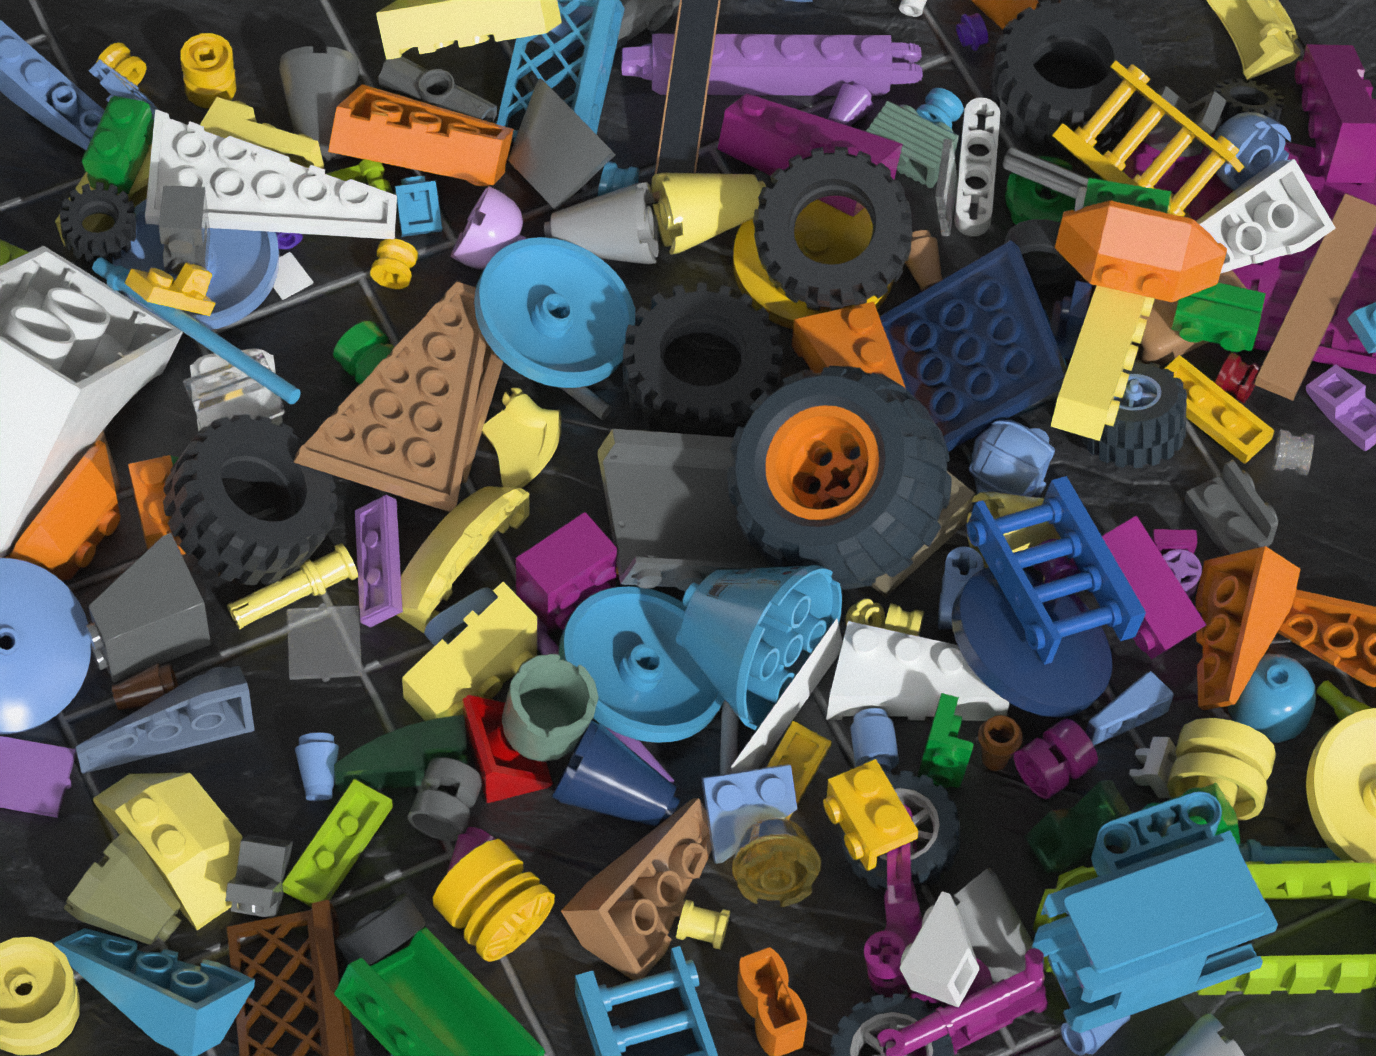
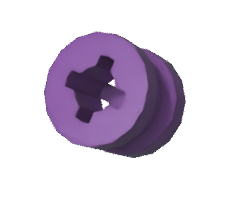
M1176 549L1163 555V558L1189 599L1192 598L1197 590L1202 572L1199 559L1187 550Z

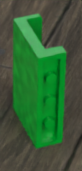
M426 927L421 928L414 935L407 948L372 966H369L363 958L350 963L334 993L392 1056L545 1055L544 1048L534 1037L525 1030Z

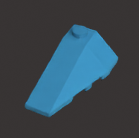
M85 928L54 943L66 955L70 966L155 1042L172 1049L179 1056H198L220 1044L254 988L255 979L218 962L204 959L201 966L178 961V952L164 949L161 953H146L137 950L135 941Z

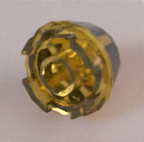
M768 818L756 822L744 833L733 859L732 874L743 896L751 902L758 904V898L768 901L780 900V907H785L800 902L812 893V884L820 872L821 859L801 826L783 818Z

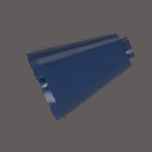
M591 721L577 744L552 794V798L560 803L657 827L660 820L665 821L674 814L680 802L679 798L673 796L676 786L602 724Z

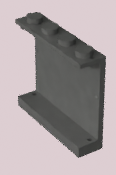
M624 429L611 430L597 453L613 544L617 547V567L620 584L638 585V587L644 589L656 586L677 587L680 590L686 591L692 583L700 585L707 576L716 570L774 567L750 545L738 525L736 519L738 514L737 507L730 501L727 472L728 467L733 466L734 456L730 451L734 437Z

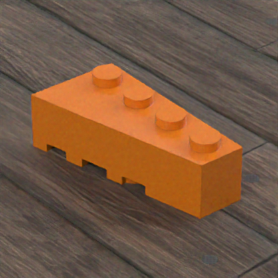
M874 301L794 319L792 348L799 357L802 356L810 370L815 373H821L824 367L829 366L858 367L865 373L883 374L905 388Z

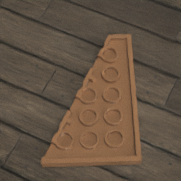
M456 282L414 329H411L394 347L391 353L377 365L364 382L326 419L313 436L299 448L295 455L294 463L451 512L456 507L487 344L475 315L474 296L476 288Z

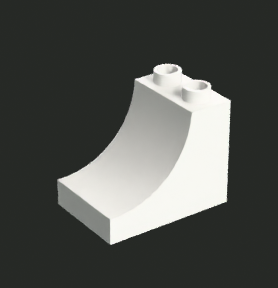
M45 246L0 266V558H4L11 553L16 542L112 418L142 387L163 373L183 333L175 326L118 291H114L102 281Z

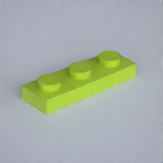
M354 779L282 883L283 892L312 907L314 902L330 900L393 808L392 799Z

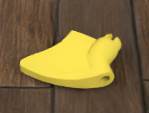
M511 388L513 394L509 396L505 392L502 397V403L506 408L483 425L482 434L497 452L503 487L522 488L543 470L557 449L561 436L560 410L542 409L527 394H523L520 388Z

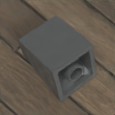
M172 533L162 536L89 605L92 623L86 625V630L92 643L91 652L98 669L107 668L113 683L140 673L157 663H165L211 644L204 601Z

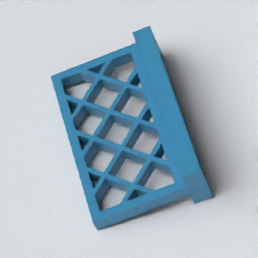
M557 0L561 19L564 18L573 32L553 44L546 33L541 34L550 48L532 60L525 53L526 44L538 35L516 38L497 124L508 127L509 118L522 108L527 109L534 90L521 97L516 90L518 80L533 71L538 80L541 78L545 82L536 68L556 55L564 69L545 83L550 88H553L571 76L576 83L575 92L563 101L597 134L625 8L620 0ZM560 3L567 4V5H565V6L562 8V6L560 5ZM580 6L594 7L592 18L579 28L575 26L568 16ZM588 32L587 40H585L583 35ZM579 39L585 47L583 56L568 65L560 51ZM523 58H524V60L526 61V64L522 66V62H523ZM577 70H579L578 78L575 75V72ZM514 96H516L518 101L513 104ZM513 130L512 142H515L518 134L517 130Z

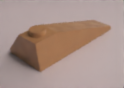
M691 799L587 882L561 911L582 947L633 981L644 978L666 953L672 940L667 935L675 917L681 916L685 903L684 897L693 879L700 878L712 851L707 814L700 799Z

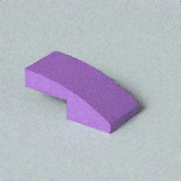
M1335 364L1307 384L1306 392L1326 417L1346 437L1363 451H1367L1376 444V404L1365 397L1366 386Z

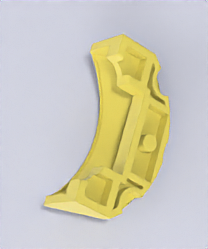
M1206 0L1230 34L1241 58L1243 74L1247 80L1293 62L1300 56L1301 50L1294 42L1298 35L1290 17L1279 0Z
M488 486L474 492L458 504L432 531L401 575L403 612L397 614V616L424 633L428 623L439 614V612L434 610L442 599L448 600L452 594V583L497 531L504 533L509 526L514 529L519 528L529 516V493L522 488Z

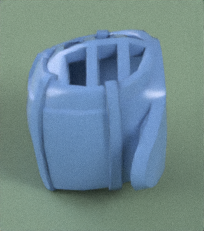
M999 419L975 439L972 462L969 466V473L974 478L977 494L991 491L1028 497L1033 495L1039 496L1046 487L1044 477L1055 452V448L1049 444V437L1046 432L1039 428L1029 429L1012 420Z

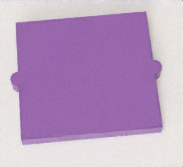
M0 736V808L58 818L65 791L72 786L69 777L76 757V749Z

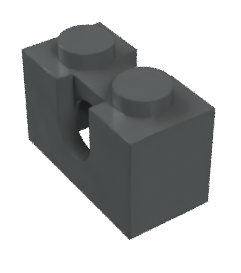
M163 186L159 233L161 244H164V270L168 274L178 276L185 263L199 265L207 269L210 225L205 187Z

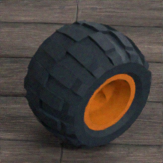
M829 366L824 367L821 373H815L812 370L806 369L784 378V386L772 394L764 392L750 406L753 414L744 428L737 427L730 451L734 456L733 466L728 467V492L731 503L737 507L738 514L736 519L740 529L750 545L774 567L819 565L833 572L831 578L840 583L841 589L871 586L872 583H876L877 577L885 574L889 577L896 576L913 564L911 558L924 544L930 547L941 529V525L938 523L942 509H947L949 506L952 480L951 476L947 473L946 467L948 466L946 462L950 460L941 430L934 423L929 415V411L906 388L883 374L865 373L858 367ZM859 446L860 457L851 460L849 457L851 450ZM831 452V461L825 466H820V459ZM848 477L850 486L844 489L842 481ZM815 481H820L821 487L819 491L815 494H809L810 485Z

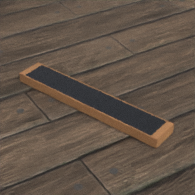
M680 0L655 174L696 173L721 0ZM659 191L652 192L654 201L659 202Z

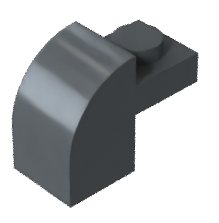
M1167 86L1155 91L1210 136L1220 127L1222 122L1220 115L1227 100L1215 91L1191 104L1187 103ZM1145 97L1140 101L1129 130L1152 105ZM1165 114L1143 141L1162 152L1182 127ZM1194 138L1181 153L1180 157L1201 154L1204 144Z
M248 834L241 840L236 876L228 882L225 901L232 902L231 912L268 918L277 917L284 894L282 883L288 876L293 841Z

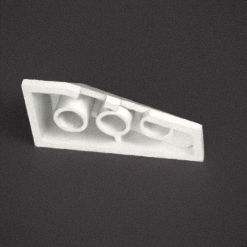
M1295 159L1275 161L1239 186L1196 221L1212 235L1217 243H1221L1227 248L1221 273L1303 251L1335 229Z

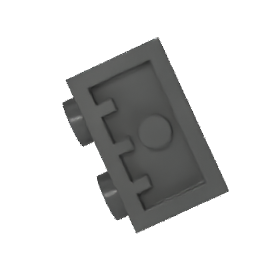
M1234 460L1225 463L1222 475L1186 491L1185 503L1223 556L1263 546L1267 547L1272 544L1278 527L1276 512L1269 503L1263 502L1255 491L1250 475L1244 470L1241 471Z

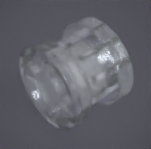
M1280 429L1275 447L1273 470L1282 472L1286 468L1294 469L1299 475L1307 476L1313 455L1314 434L1305 433L1300 437L1292 435L1289 430Z

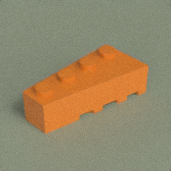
M362 84L336 107L328 152L463 179L477 186L494 185L505 172L514 129Z

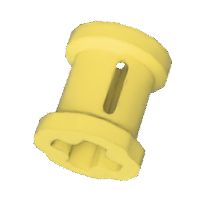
M686 900L680 916L676 938L684 940L687 936L713 944V948L721 950L730 911L723 909L719 913L696 907L693 901Z

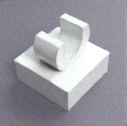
M1153 737L1150 749L1141 748L1136 750V757L1141 764L1145 765L1140 770L1130 769L1129 773L1136 784L1140 786L1150 785L1158 798H1172L1167 789V782L1171 767L1177 756L1175 752L1176 747L1169 737Z

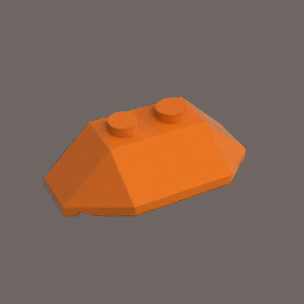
M1115 201L1086 206L1077 211L1069 210L1063 212L1055 249L1090 284L1168 302L1177 301L1217 285L1227 248L1223 244L1217 243L1212 235L1194 219Z
M97 440L93 447L89 449L16 542L11 553L5 558L35 564L46 569L61 581L72 579L80 567L84 568L91 562L96 546L105 535L109 536L115 531L121 517L105 443Z

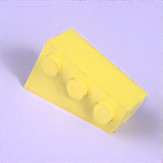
M504 582L493 590L498 598L479 616L472 610L463 619L468 626L451 643L447 644L442 639L402 677L403 698L436 733L447 725L454 726L463 720V698L467 695L491 699L500 691L503 683L518 673L523 663L537 656V616Z

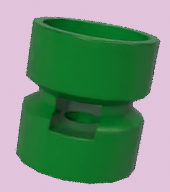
M364 321L353 326L340 338L334 348L333 356L349 375L355 377L360 386L377 365L391 353L394 346L390 344L388 336L374 322Z

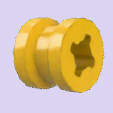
M118 42L107 47L96 61L97 63L99 60H102L136 85L142 81L147 69L146 64L139 57H131L130 50L123 43Z
M382 240L377 248L378 260H375L372 264L370 275L374 281L384 287L403 289L410 283L412 277L410 268L416 264L418 252L411 244L403 240Z

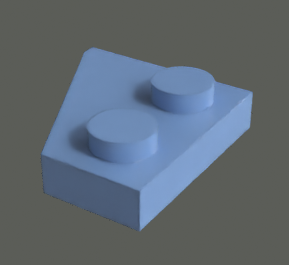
M790 764L701 778L713 861L716 864L723 863L736 854L741 839L748 829L753 827L750 841L741 847L740 850L758 838L762 822L767 820H783L797 810Z

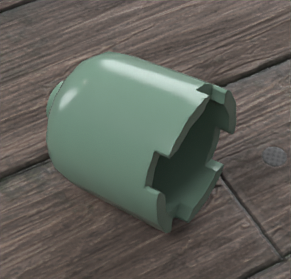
M556 654L536 656L521 665L518 673L511 681L502 714L505 738L515 751L528 759L540 762L558 760L573 751L594 717L599 698L595 681L586 668L582 665L576 667L568 661L560 660V656Z

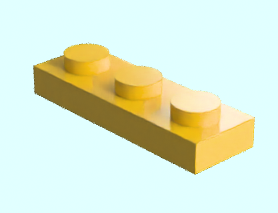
M1179 355L1164 368L1174 372V377L1180 378L1183 382V389H1186L1187 393L1186 417L1244 464L1272 439L1274 430L1182 356Z

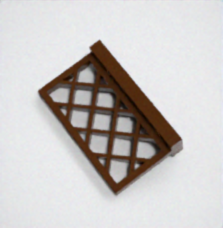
M330 900L312 903V910L228 926L227 934L231 969L251 978L257 972L272 982L258 1002L248 997L236 1016L240 1056H252L251 1047L257 1050L253 1056H277L270 1050L285 1031L302 1041L291 1056H304L309 1048H312L322 1056H355L350 1011L334 995L345 973L344 955L335 943L337 937L341 935L340 920ZM308 925L309 938L298 951L282 942V939L291 928ZM259 935L268 942L255 959L251 960L241 953L240 938ZM276 947L292 957L278 977L261 967ZM310 951L312 961L306 958ZM242 963L248 966L244 972ZM300 964L312 970L314 979L302 994L286 983ZM280 989L297 999L282 1019L266 1009ZM315 993L317 1004L310 1000ZM247 1005H249L250 1007H252V1010L249 1012L248 1015H247ZM305 1005L318 1013L319 1020L307 1036L290 1025ZM261 1014L277 1024L262 1045L252 1039L249 1034L250 1027ZM319 1036L321 1038V1046L315 1042Z

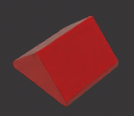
M467 695L462 699L463 727L476 770L483 780L481 787L486 803L546 789L553 784L546 761L540 762L524 757L515 751L505 738L502 726V714L505 703Z

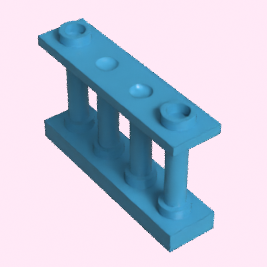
M680 946L671 948V970L607 988L605 984L598 986L593 971L575 975V995L595 1056H621V1053L626 1051V1046L689 1028L692 1029L699 1052L685 1056H718L695 987L699 986L695 964L692 959L685 961ZM678 988L685 1011L620 1029L619 1025L611 1026L607 1012L612 1011L613 1005Z

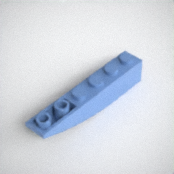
M0 20V91L38 121L87 150L105 110Z

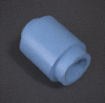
M869 708L859 711L854 715V723L850 727L855 767L877 759L884 773L890 772L899 763L894 722L883 709Z

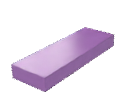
M388 495L355 510L360 622L369 627L403 612L397 501Z

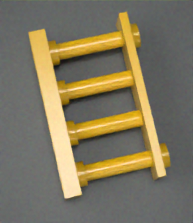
M1117 61L1110 67L1123 81L1083 128L1078 127L1073 132L1062 123L1052 135L1064 148L1105 181L1154 188L1153 186L1193 139L1196 138L1212 152L1171 199L1170 214L1182 217L1185 215L1183 210L1224 162L1238 173L1244 168L1243 164L1236 157L1239 149L1222 135L1217 140L1212 138L1146 84L1150 78L1133 64L1126 69ZM1135 91L1139 92L1152 105L1112 152L1107 150L1104 155H1101L1093 148L1097 143L1095 138ZM1166 114L1182 128L1141 176L1137 174L1132 180L1122 172L1126 167L1124 162Z

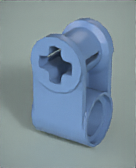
M957 547L947 555L939 602V630L953 631L952 608L955 598L967 581L978 571L984 569L983 558L973 548ZM960 572H966V575H961Z

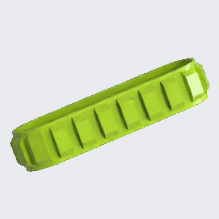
M1326 860L1325 863L1281 861V864H1265L1264 861L1245 862L1264 900L1358 899L1376 904L1375 862L1355 863L1353 860ZM1081 866L1059 875L1056 889H1045L1033 925L1035 932H1037L1039 926L1067 916L1066 912L1051 918L1047 914L1041 916L1047 895L1097 878L1098 875L1094 867L1086 868ZM1376 954L1261 956L1263 960L1261 968L1196 992L1198 995H1226L1227 991H1242L1243 995L1271 994L1272 991L1287 990L1288 994L1316 993L1317 990H1332L1333 993H1360L1362 989L1376 988ZM1045 956V965L1043 967L1046 972L1054 974L1048 961V956Z

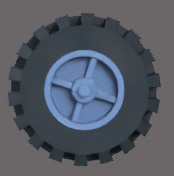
M1135 360L1132 371L1123 369L1124 373L1130 374L1123 398L1114 397V400L1120 402L1114 426L1105 424L1100 441L1081 435L1083 444L1087 445V450L1092 455H1099V460L1105 463L1114 462L1115 466L1123 468L1125 465H1132L1133 468H1143L1145 464L1154 466L1160 464V459H1170L1174 456V451L1180 450L1186 435L1187 393L1186 389H1183L1181 379L1175 378L1174 372L1169 369H1160L1158 364L1152 362L1150 364H1143L1142 361Z

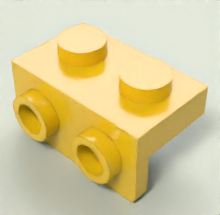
M877 759L828 779L827 798L823 800L825 811L833 824L839 823L845 832L844 841L851 857L854 860L860 859L867 871L876 868L877 856L917 839L918 829Z

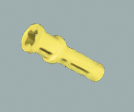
M340 543L335 545V551L314 561L307 559L300 566V570L244 598L227 604L233 620L237 621L235 622L236 626L242 629L244 626L311 593L313 596H321L326 593V588L346 578L351 580L358 578L357 569L349 552Z

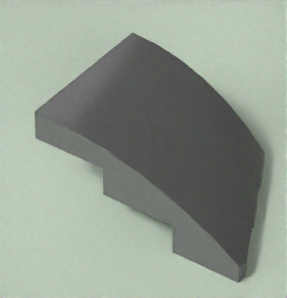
M540 78L535 85L508 161L558 211L615 154Z

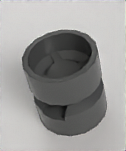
M449 758L432 759L421 781V789L423 791H419L415 796L408 814V820L411 825L432 838L444 841L457 840L458 835L464 833L470 818L469 808L475 804L483 784L481 775L469 765Z

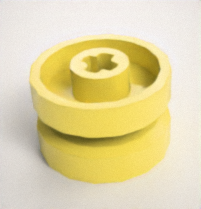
M1206 718L1196 719L1185 724L1180 732L1175 751L1177 759L1171 767L1167 782L1169 795L1175 798L1183 795L1184 792L1191 788H1202L1217 783L1225 799L1229 801L1234 809L1238 821L1258 816L1264 806L1268 789L1266 781L1272 772L1276 755L1272 742L1264 734L1252 727L1232 720Z
M35 937L12 938L0 943V1049L16 1055H37L57 1047L72 1033L79 1018L80 1010L78 989L66 955L52 943Z

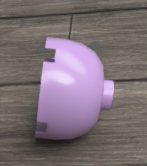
M488 186L467 219L468 223L463 233H460L450 257L472 268L484 270L492 257L501 249L514 242L526 239V237L520 235L523 218L515 202L505 194Z

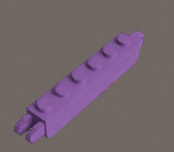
M652 34L651 44H645L641 47L622 48V75L652 80V90L659 95H666L675 34ZM716 34L707 95H745L747 93L750 95L837 96L842 84L848 83L852 85L853 83H858L864 86L872 96H882L890 91L891 84H915V82L922 80V67L916 65V63L914 64V62H918L922 57L921 47L915 45V43H891V35Z

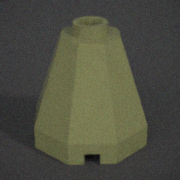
M124 831L104 850L105 856L98 863L94 862L68 897L64 909L79 921L149 945L158 937L165 942L182 921L175 916L181 905L141 844Z

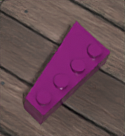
M1307 44L1303 60L1297 61L1295 69L1296 83L1301 84L1303 89L1302 108L1303 111H1308L1310 117L1308 125L1310 138H1315L1316 165L1322 166L1326 183H1373L1376 175V99H1372L1373 86L1370 80H1364L1365 69L1353 45Z
M746 93L725 109L718 150L771 176L778 168L784 171L789 167L788 160L800 154L802 159L812 156L811 149L823 147L824 153H835V146L848 147V154L857 156L858 152L862 151L871 155V162L878 165L882 162L891 170V177L895 179L903 144ZM826 196L818 199L852 217L865 208L857 201L844 196Z

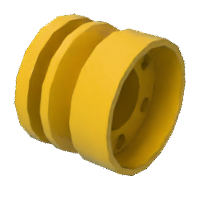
M499 839L488 841L463 857L447 873L433 896V906L453 927L457 929L466 927L464 939L469 944L476 946V952L488 962L501 959L524 943L540 927L554 904V894L546 886L540 884V879L531 872L522 873L523 861Z

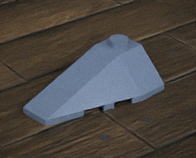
M240 666L231 668L216 667L206 672V674L196 676L77 745L76 751L82 774L255 731L249 689Z

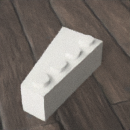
M848 621L830 692L826 720H842L843 716H854L859 711L869 708L883 709L888 713V716H908V720H925L926 716L935 715L941 693L959 697L954 714L963 716L962 720L986 721L997 715L1006 716L1009 702L1001 698L982 682L964 659L958 645Z

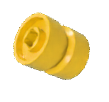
M202 33L191 37L184 43L181 49L184 88L188 99L196 106L202 108H210L216 97L230 101L236 92V77L233 51L229 42L222 36L213 33Z

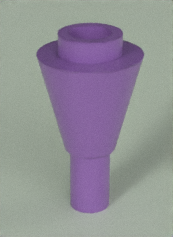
M848 83L842 84L828 120L852 126L874 109L871 93L858 83H853L852 85Z

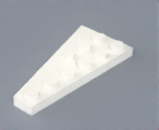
M155 109L145 212L146 224L159 225L163 186L205 187L210 228L395 239L397 195L352 179L348 181L340 180L326 175L325 170L310 165L307 168L290 162V157L232 136L227 138L204 131V126L189 122L187 125L169 118V114Z

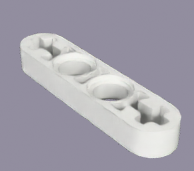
M975 98L966 105L962 124L954 222L958 231L968 236H979L989 229L993 210L1000 109L995 102L987 98ZM977 114L985 115L984 130H977ZM974 144H981L987 147L990 152L985 156H975L969 152L968 148ZM976 176L985 180L987 185L981 189H973L966 184L965 180ZM971 203H978L977 220L969 219Z

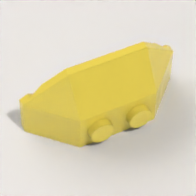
M191 773L129 774L93 798L95 805L119 834L126 831L141 844L181 905V912L196 930H199L231 908L232 902L225 901L227 884L236 876L240 844L243 837Z

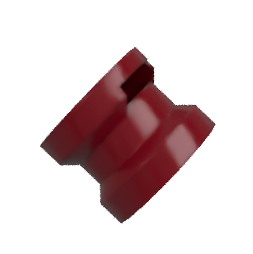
M1231 352L1223 364L1215 384L1224 391L1233 393L1237 401L1245 403L1255 387V381L1262 366L1257 363L1247 364L1241 360L1240 355Z

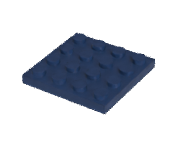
M1013 241L1007 242L880 316L905 388L929 411V415L943 434L948 452L983 433L995 421L999 419L1006 420L1058 391L1063 384L1067 372L1066 365L1020 249Z

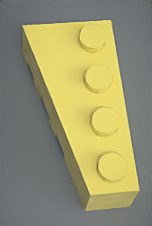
M397 0L376 13L386 60L400 58L402 53L412 47L418 46L419 54H424L449 46L454 43V40H458L460 48L485 42L490 39V34H493L495 41L545 34L562 23L557 0Z

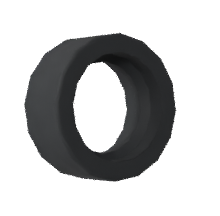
M1032 219L1020 222L1009 229L1005 237V244L1013 241L1019 247L1035 289H1056L1067 286L1076 280L1079 274L1055 249L1060 222L1048 219ZM1044 251L1053 253L1058 257L1040 258L1032 256L1027 252Z
M404 893L381 905L353 924L337 937L335 943L349 964L363 958L370 965L415 935L425 926L426 921L409 895Z

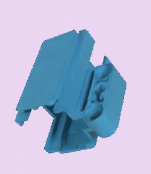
M1193 792L1106 823L1098 832L1091 857L1098 877L1047 895L1041 916L1047 914L1051 918L1065 912L1069 916L1039 926L1032 948L1041 950L1044 957L1048 956L1050 966L1070 1006V1009L1064 1010L1063 1014L1071 1030L1082 1033L1261 968L1263 960L1261 956L1256 955L1251 943L1242 947H1238V945L1275 932L1278 923L1257 887L1231 831L1215 836L1222 816L1221 804L1216 797L1206 792ZM1189 816H1199L1205 819L1207 824H1196L1191 821ZM1116 845L1122 848L1125 853H1112L1105 846Z

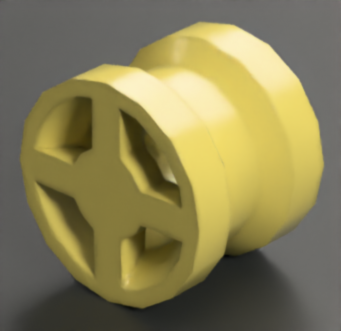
M890 603L884 629L919 637L924 611L915 609L912 612L903 611L899 605Z

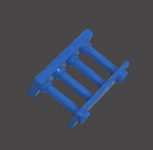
M1067 476L1051 480L1042 505L995 519L983 500L975 502L969 522L967 523L968 538L973 546L979 548L1022 624L1028 645L1032 650L1037 651L1044 665L1052 663L1062 637L1107 624L1114 629L1120 641L1136 637L1146 611ZM1047 521L1049 524H1053L1061 538L1013 553L1003 534ZM1067 555L1074 560L1081 571L1079 574L1032 587L1022 568ZM1087 589L1093 593L1100 605V608L1052 622L1042 603Z

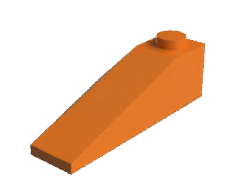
M1296 589L1292 608L1277 633L1365 685L1376 687V607Z

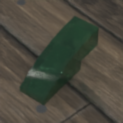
M464 715L435 718L408 725L382 735L357 748L334 764L336 792L346 791L354 779L372 789L420 786L424 776V769H427L429 762L435 758H449L468 765Z

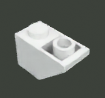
M942 891L935 905L927 909L923 917L922 928L915 941L905 948L899 968L911 990L959 1008L980 968L962 917L951 895Z

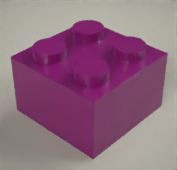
M584 512L516 557V595L546 625L548 635L559 628L564 630L571 615L584 600L600 591L616 588L617 547Z

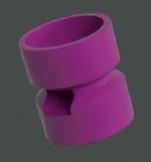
M1065 718L1043 732L1042 739H1033L1014 753V762L1021 778L1032 792L1040 798L1048 799L1065 788L1069 783V778L1077 779L1095 767L1098 757L1093 743L1083 729L1074 721Z

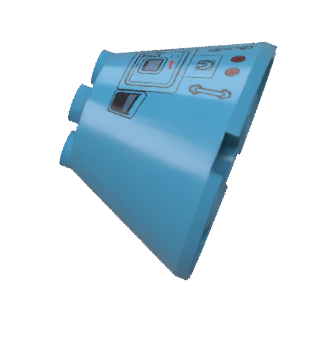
M819 565L716 570L707 576L700 585L692 583L686 590L683 605L687 609L682 626L678 630L676 642L688 651L745 726L755 731L758 730L836 619L839 624L842 608L841 586L839 582L832 580L831 575L833 572Z

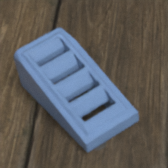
M1151 671L1147 672L1090 719L1085 733L1093 743V746L1164 715L1169 711L1174 694Z

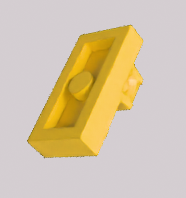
M185 263L175 281L171 275L156 268H150L149 272L131 268L125 280V284L147 302L207 316L211 315L216 304L206 296L212 273L199 265Z

